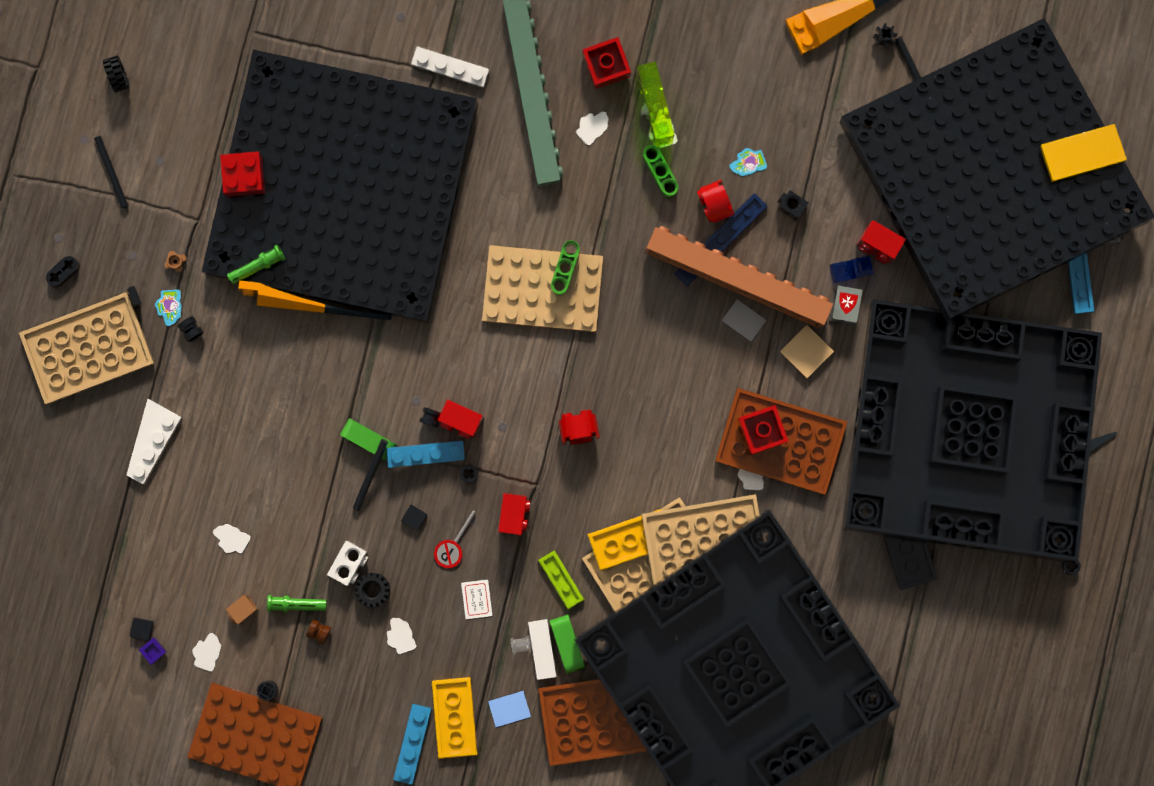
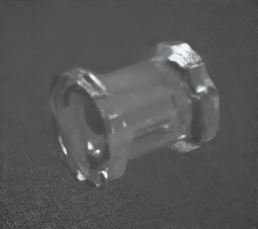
M529 635L526 638L520 639L510 638L513 655L524 651L532 652Z

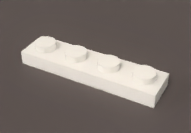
M416 47L411 66L480 88H484L489 73L487 68L420 47Z

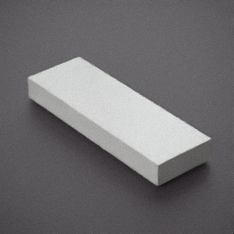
M547 619L528 622L537 680L556 677Z

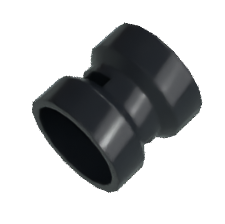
M194 316L185 319L177 326L181 332H184L188 343L204 333L202 328L197 326Z
M271 680L260 683L257 688L258 697L264 701L275 698L279 691L278 685Z

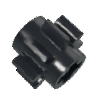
M884 23L882 29L877 26L875 30L878 34L873 35V38L878 41L877 46L881 44L886 48L888 43L891 45L895 43L892 38L897 37L898 33L893 32L894 26L891 28L887 27L886 23ZM885 33H887V34H888V37H885V39H884V38L882 37V35H884Z

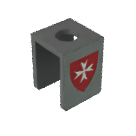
M837 286L834 291L833 306L829 320L831 322L854 325L858 320L863 290Z

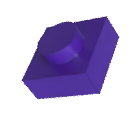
M155 637L139 649L140 653L151 665L167 653Z

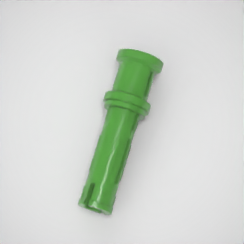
M275 245L274 249L266 253H260L259 258L228 273L227 276L234 285L263 268L269 269L274 263L280 260L284 261L285 256L280 247Z
M268 595L267 612L272 610L284 611V613L289 612V610L326 612L327 599H293L288 595L284 597Z

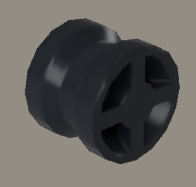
M424 407V414L419 422L437 428V421L441 412Z

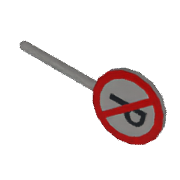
M475 510L472 511L454 541L444 540L435 547L434 558L441 567L453 568L460 563L462 549L458 541L474 517Z

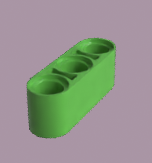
M655 145L647 146L643 152V160L663 197L673 198L678 192V183L659 148ZM649 151H653L657 157L652 160L646 154ZM657 168H663L666 174L664 176H658L655 170ZM671 184L675 190L672 193H668L664 187Z
M573 240L564 243L554 272L551 290L556 296H563L567 293L578 260L580 247ZM571 245L577 251L575 254L570 255L566 252V248ZM568 264L571 270L563 273L560 270V266ZM557 282H562V283H564V285H565L564 290H562V291H557V290H555V288H554L555 283H557Z
M350 418L340 433L344 438L373 454L376 453L381 439L388 441L386 448L397 447V444ZM385 449L384 454H383V456H382V459H384V460L387 461L386 449Z
M568 614L550 620L566 673L584 669V662L579 647L574 641L576 637Z

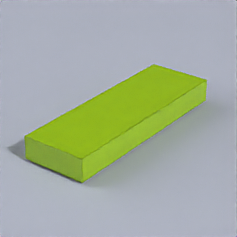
M555 550L538 560L567 609L584 600Z

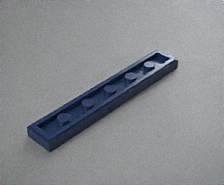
M754 193L734 213L735 215L731 216L704 243L706 245L705 248L710 251L716 249L723 252L768 206ZM680 268L674 273L687 287L698 277Z

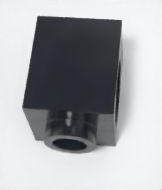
M790 190L788 194L783 193L778 200V203H780L778 209L797 221L809 202ZM787 201H795L797 207L790 209L787 206Z

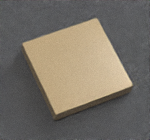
M808 325L780 351L806 379L834 352Z

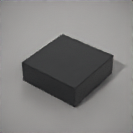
M135 286L129 287L127 293L130 296L133 308H140L142 303Z
M410 505L401 521L418 531L427 514Z
M133 617L129 636L150 640L154 621Z

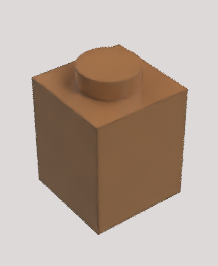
M245 594L226 610L228 612L227 617L233 624L235 622L241 624L259 609L249 596Z

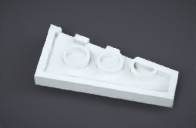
M147 399L127 476L145 485L182 419L181 416Z

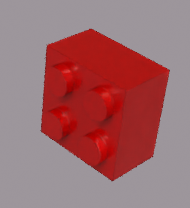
M619 37L582 49V55L595 90L631 77V70Z
M259 151L220 155L223 193L226 197L265 194L263 160Z
M872 220L867 225L856 245L861 252L876 256L875 259L878 262L890 264L897 256L906 239Z
M447 399L438 421L441 423L440 426L450 432L455 429L459 431V436L469 440L470 437L475 438L484 417Z
M776 405L737 419L750 455L788 442Z
M503 493L498 532L522 535L523 531H527L528 520H524L525 512L529 513L531 502L527 500V496Z

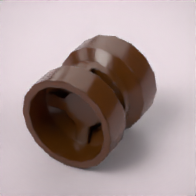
M314 619L306 633V637L314 638L318 643L324 645L332 627L328 625L323 626Z

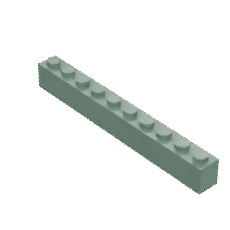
M503 0L537 185L542 187L560 183V178L563 177L562 167L557 165L556 160L560 159L558 147L554 148L553 141L556 140L555 130L550 129L549 122H553L551 111H547L546 108L549 98L548 93H544L542 87L546 83L544 74H540L539 67H542L540 55L537 56L535 50L539 46L537 37H533L532 30H535L534 20L529 18L528 12H532L530 0Z

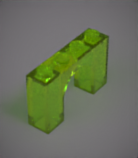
M656 61L638 65L636 79L640 94L643 93L647 105L653 145L661 147L672 144L675 135Z

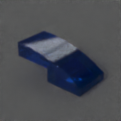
M870 256L829 265L833 284L874 274Z

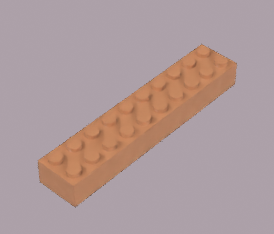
M663 226L655 227L644 251L645 254L816 328L825 325L833 303L829 302V298L822 295L816 297L812 295V291L803 287L800 290L794 287V283L787 280L783 282L777 280V276L769 272L763 274L758 271L759 268L750 264L747 267L741 264V260L737 258H726L721 251L716 249L710 251L705 248L706 245L695 241V244L687 241L688 237L681 234L673 235L670 233L671 230Z

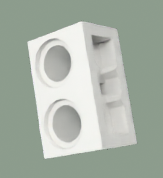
M345 541L327 575L346 586H349L350 583L354 584L359 576L356 572L360 566L364 567L368 560L366 556L367 551L349 541ZM352 550H356L359 554V558L356 561H351L349 558V553ZM343 567L349 570L347 578L340 576L339 572Z

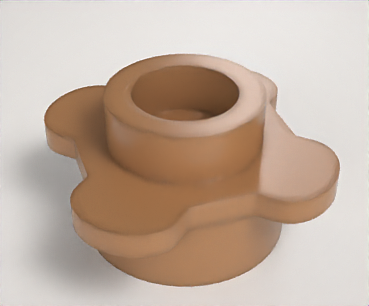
M170 251L167 262L164 265L167 269L171 268L179 273L183 270L182 265L186 261V256Z

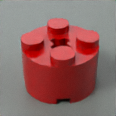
M721 179L700 187V190L697 191L702 205L706 204L707 206L704 212L709 222L713 221V223L735 215Z
M584 410L579 415L574 416L572 413L561 415L562 419L558 421L562 445H566V441H570V445L591 442V438L595 436L596 440L600 438L596 414H592V410Z

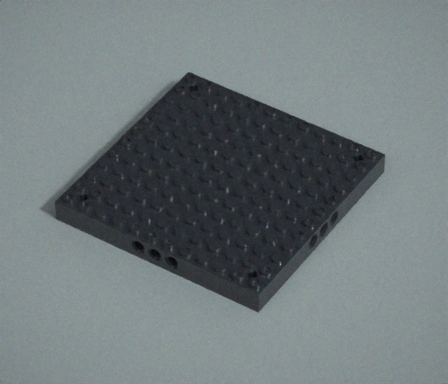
M1045 18L843 115L839 122L899 235L906 239L904 244L946 323L1149 223L1154 218L1150 206L1125 162L1051 182L1040 146L1102 128L1105 125ZM864 124H866V126L870 125V126H871L870 129H869V130H868L867 128L864 129V128H863ZM1124 208H1125V209L1128 208V209L1130 210V212H1129V213H1128V212L1125 213L1123 209H1124ZM955 291H956V293L959 292V293L961 294V295L959 296V298H958V296H956V297L953 296V293H954Z
M253 49L229 154L260 152L263 160L265 194L226 197L223 193L222 184L201 272L205 275L229 280L228 273L259 258L260 253H266L274 249L275 245H278L285 256L284 261L280 260L271 265V268H263L241 281L261 283L287 293L428 323L477 109V98ZM268 70H271L273 74L267 77L265 72L268 73ZM453 110H457L459 116L456 115V118H452L450 112L453 113ZM227 254L230 260H226V263H224L222 256ZM412 294H415V297L418 299L417 302L414 301V304H411L408 297H412Z
M873 299L869 306L842 530L1067 563L1079 561L1102 333L965 313L946 323L940 310L936 308ZM886 320H889V324H892L889 328L884 324ZM1078 348L1081 354L1077 355V352H1074V350ZM867 508L866 511H869V514L864 517L860 511ZM1059 537L1058 539H1061V543H1059L1058 545L1057 541H1054V538Z
M770 509L765 510L574 638L575 643L670 786H783L900 707V704ZM761 531L767 533L766 541L758 539ZM598 640L606 642L603 650L596 648ZM870 694L876 696L874 697V703L867 702Z

